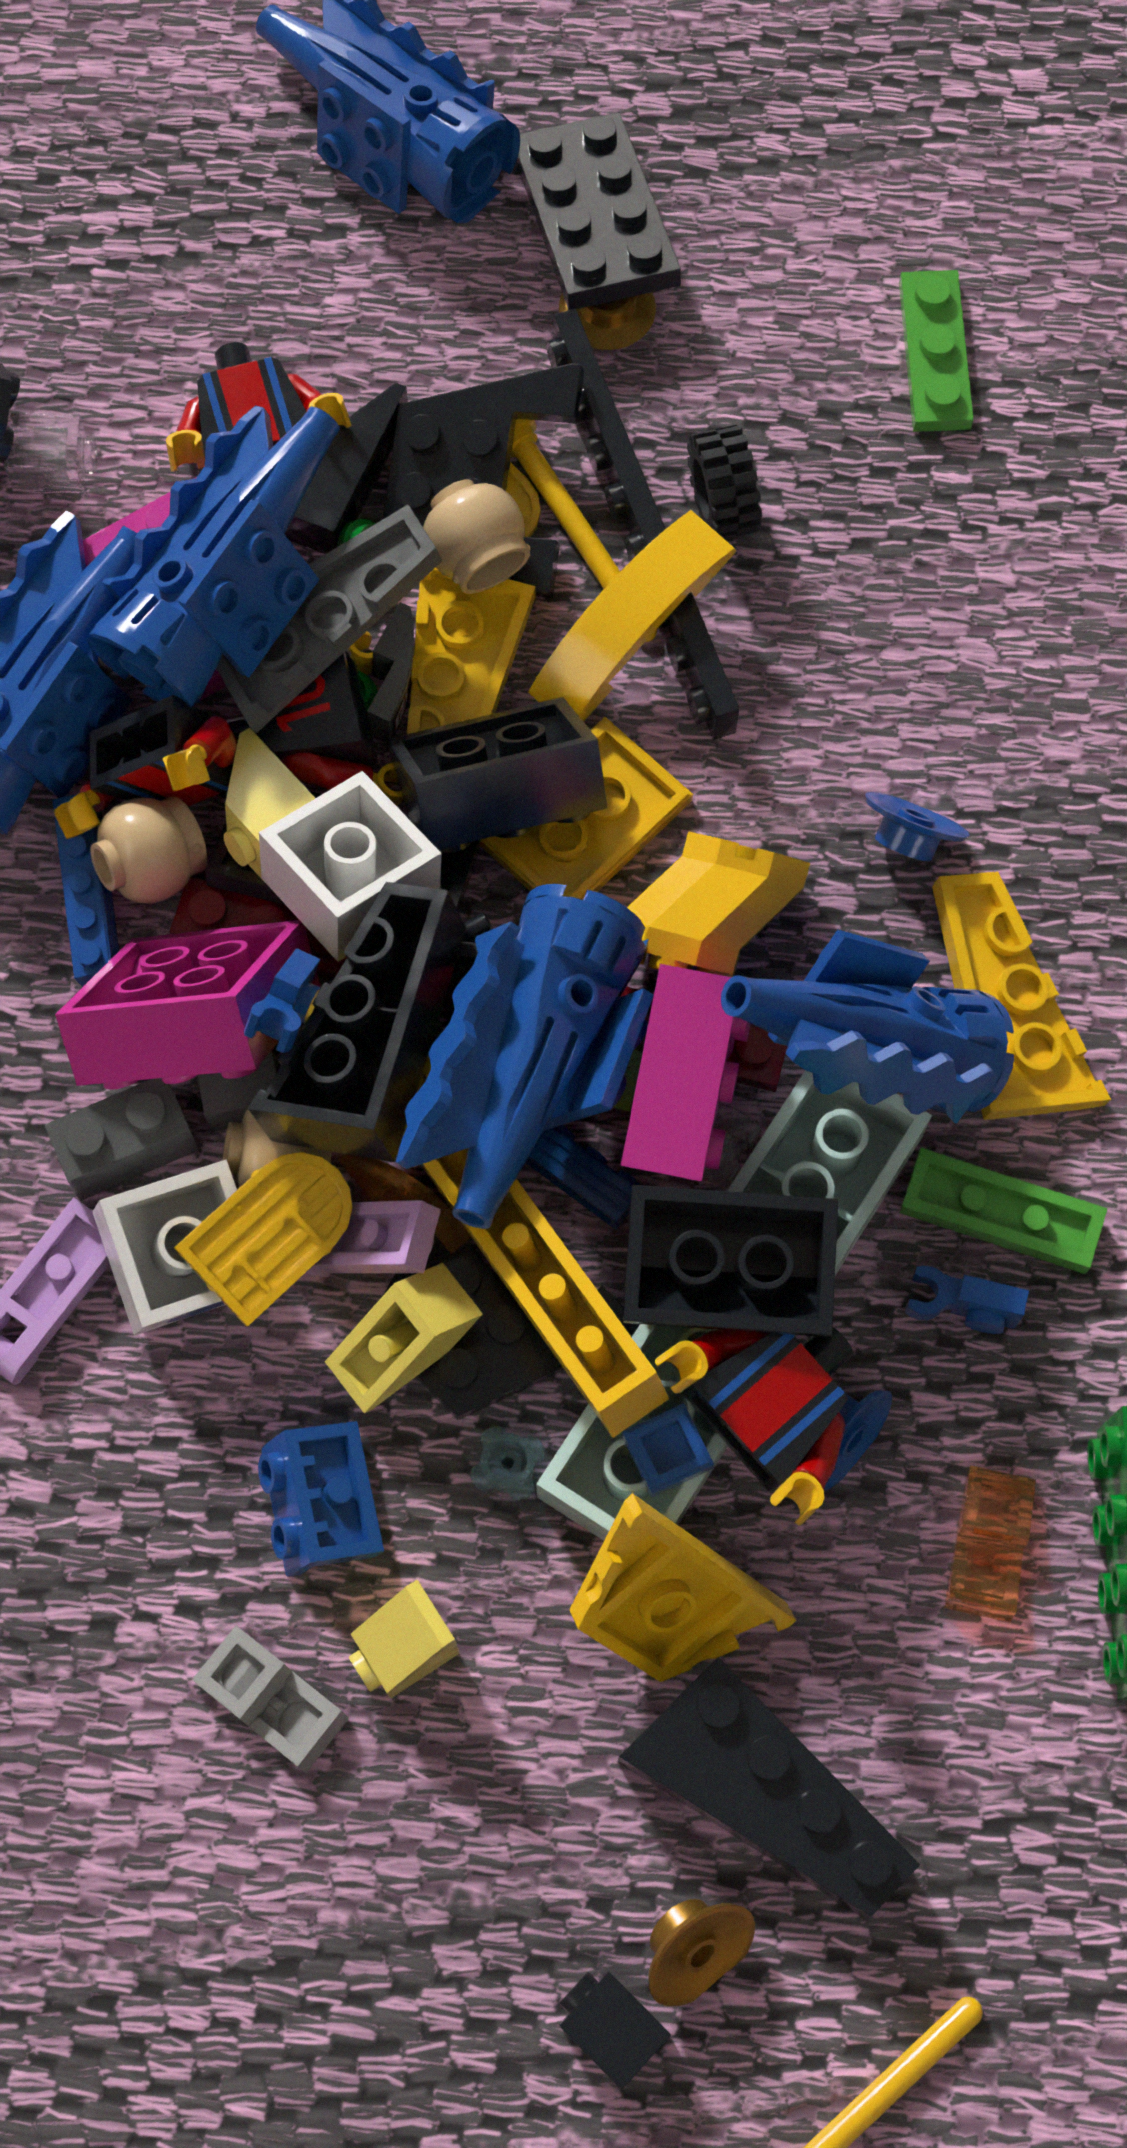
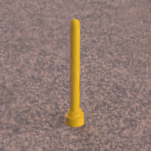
M517 419L511 457L518 459L603 589H605L620 572L619 568L535 444L538 439L535 433L536 422L528 419ZM657 630L649 637V639L646 642H650L656 637Z
M963 1997L958 2000L803 2148H848L980 2022L983 2016L980 2002L973 1997Z

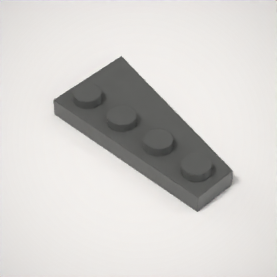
M406 505L308 564L319 578V581L249 678L241 675L223 654L221 655V660L216 669L255 734L442 562L435 545L409 505Z

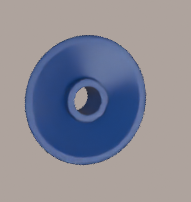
M867 792L865 794L866 803L883 816L875 839L885 847L900 854L922 861H932L941 839L962 842L970 836L964 827L953 820L909 801L878 792Z
M876 1390L860 1402L845 1393L848 1400L839 1412L843 1417L846 1427L835 1470L825 1485L824 1491L829 1490L843 1480L877 1438L891 1409L892 1393L890 1391Z

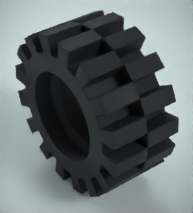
M732 425L689 435V443H687V451L690 456L687 457L688 467L691 470L690 482L691 486L694 487V499L699 508L700 518L724 539L759 532L758 529H761L760 519L762 518V510L759 505L761 495L756 484L758 476L757 471L753 469V455L751 450H748V440L746 435L743 434L742 428L738 425Z

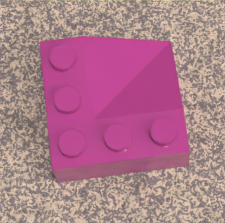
M300 920L132 938L55 1014L76 1085L103 1084L106 1089H120L130 1086L139 1080L161 1078L165 1084H177L201 1074L221 1073L223 1078L234 1079L255 1072L279 1041L258 1031L252 1039L244 1036L245 1025L252 1006L266 998L274 977L296 948L312 955L305 925ZM316 971L312 984L321 987Z
M660 964L621 1166L701 1182L704 1181L706 1168L719 1170L726 1130L714 1128L719 1101L732 1104L739 1070V1063L728 1062L727 1059L733 1052L735 1040L747 1042L751 1025L740 1018L727 1015L722 1009L721 993L726 982L732 977Z

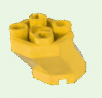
M688 831L682 856L627 907L641 919L645 926L641 938L642 941L649 939L647 950L640 964L645 963L646 955L649 953L651 956L648 967L659 970L660 964L692 969L694 965L697 966L696 971L733 977L741 949L804 889L810 863L759 848L754 849L739 845L736 842Z

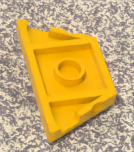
M633 1493L625 1499L569 1609L578 1630L659 1682L689 1671L694 1665L703 1660L716 1659L740 1649L735 1635L770 1620L777 1632L790 1627L797 1621L788 1604L782 1598Z

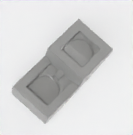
M238 1626L232 1629L192 1679L304 1773H307L349 1719L343 1711L296 1675L282 1661Z

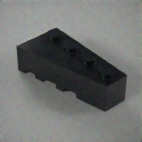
M386 882L345 948L344 954L347 959L331 984L326 982L323 984L312 1002L316 1010L299 1038L295 1039L292 1049L286 1053H281L277 1061L281 1067L268 1089L265 1091L260 1088L248 1107L250 1113L271 1141L389 1162L396 1161L407 1124L405 1110L409 1101L417 1092L466 930V926L448 890Z
M719 1657L618 1758L617 1762L643 1777L668 1793L671 1797L690 1809L695 1810L862 1918L872 1917L920 1866L915 1858Z

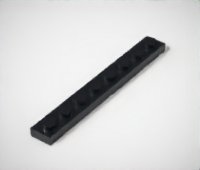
M576 308L553 315V340L546 342L548 358L552 368L571 363L582 365L584 378L577 423L585 422L590 436L585 438V446L593 470L595 472L604 470L610 485L605 487V496L611 516L614 521L624 519L630 535L625 536V546L629 561H631L666 528ZM689 593L665 620L671 635L666 638V649L674 671L678 673L685 670L692 688L686 690V696L696 724L706 722L712 739L716 740L736 733L739 706L694 596Z

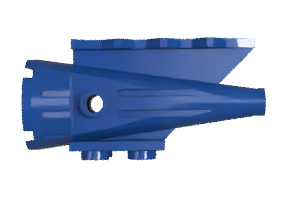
M322 0L323 29L282 10L277 5L267 6L257 19L256 32L268 41L318 91L317 153L321 155L328 166L340 170L361 186L371 197L379 199L398 214L407 209L409 182L443 217L451 218L456 223L469 222L501 192L491 186L499 177L501 170L511 175L518 158L521 138L518 127L503 114L493 110L494 80L477 84L467 76L459 58L454 52L449 50L439 55L434 54L426 48L415 25L408 21L399 26H394L385 19L376 0Z
M255 405L239 419L231 431L210 434L206 440L205 467L196 479L176 481L171 487L170 513L161 527L142 529L135 536L134 563L125 575L105 578L102 581L118 602L94 625L87 641L95 654L109 668L124 680L131 674L138 681L145 684L146 687L142 693L156 702L175 695L182 698L190 708L200 701L208 682L221 660L222 654L241 675L248 678L251 676L319 581L317 575L285 536V533L333 439L340 431L338 423L325 411L311 406L304 416L273 446L270 415L263 407Z
M66 511L50 526L42 539L22 545L17 554L16 576L7 589L0 591V834L7 836L12 829L36 780L58 798L66 797L72 786L80 781L87 771L90 762L89 732L122 718L124 711L132 701L99 668L98 656L91 649L87 641L94 625L118 602L102 581L105 578L125 575L134 563V546L137 533L128 527L122 526L115 538L86 567L81 522L75 515Z
M546 884L538 886L527 895L519 926L510 921L476 936L477 957L472 968L453 992L452 999L455 1010L450 1023L432 1044L428 1053L431 1069L426 1082L406 1107L407 1128L401 1140L395 1162L408 1169L468 1148L458 1197L452 1210L453 1216L464 1224L480 1229L491 1227L496 1212L544 1130L609 1111L624 1093L627 1082L624 1074L633 1050L637 1048L646 1034L648 1022L645 1017L654 995L644 988L624 996L621 995L642 961L649 939L642 941L641 938L645 926L636 914L621 903L601 893L587 889L584 899L580 900L574 897L563 896L567 885Z
M837 929L829 943L821 951L804 981L755 979L737 975L726 982L721 993V1006L724 1012L729 1016L740 1018L769 1032L768 1036L774 1043L788 1046L786 1055L807 1072H812L814 1086L821 1094L830 1095L852 1082H856L859 1086L860 1096L867 1104L875 1105L900 1092L903 1094L904 1106L911 1114L919 1115L928 1109H932L936 1112L947 1114L954 1123H958L966 1111L976 1112L991 1104L1005 1087L1013 1069L1014 1054L1006 1053L1008 1045L1006 1032L1014 1034L1013 1024L1009 1013L999 1000L986 992L976 989L913 987L930 962L923 953Z

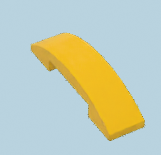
M692 510L688 511L637 554L597 596L549 657L528 693L538 702L563 697L584 722L614 689L609 684L614 676L689 593L696 597L737 552L736 549Z

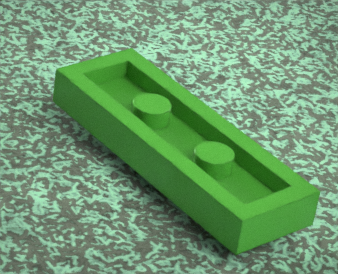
M958 270L901 272L899 290L913 432L971 430L974 419Z
M920 1148L899 1213L1086 1274L1091 1268L1108 1208L925 1148Z

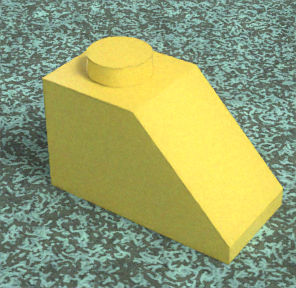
M250 728L239 734L225 801L227 832L224 833L223 837L233 859L241 866L248 864L261 878L259 832L316 798Z
M444 1263L425 1270L424 1273H417L394 1283L326 1359L325 1363L363 1413L373 1410L447 1354L483 1313Z
M415 1580L351 1633L360 1650L350 1655L349 1659L370 1692L382 1685L391 1699L460 1653L455 1638L419 1581Z

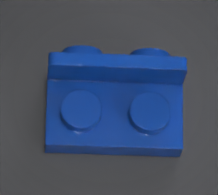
M357 1421L284 1430L262 1447V1455L258 1463L259 1480L264 1492L270 1493L275 1518L271 1527L272 1546L276 1556L281 1560L283 1559L287 1577L301 1575L312 1567L374 1558L384 1552Z

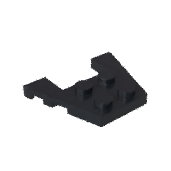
M571 363L400 403L383 519L409 505L423 527L428 514L433 510L430 504L435 495L445 487L460 480L469 479L474 484L488 483L506 491L516 420L528 419L577 424L584 378L582 365ZM524 537L525 543L530 546V557L526 564L508 579L535 586V594L543 598L553 599L560 545L557 540Z
M440 1193L438 1197L450 1208ZM434 1203L433 1206L441 1209L434 1234L433 1247L428 1256L425 1270L444 1263L483 1315L447 1354L417 1375L416 1378L458 1421L533 1386L534 1383L564 1370V1368L500 1277L462 1239L467 1233L465 1227L443 1208ZM395 1273L384 1294L394 1283L417 1273ZM602 1285L597 1289L632 1337L640 1324L623 1323L624 1307Z

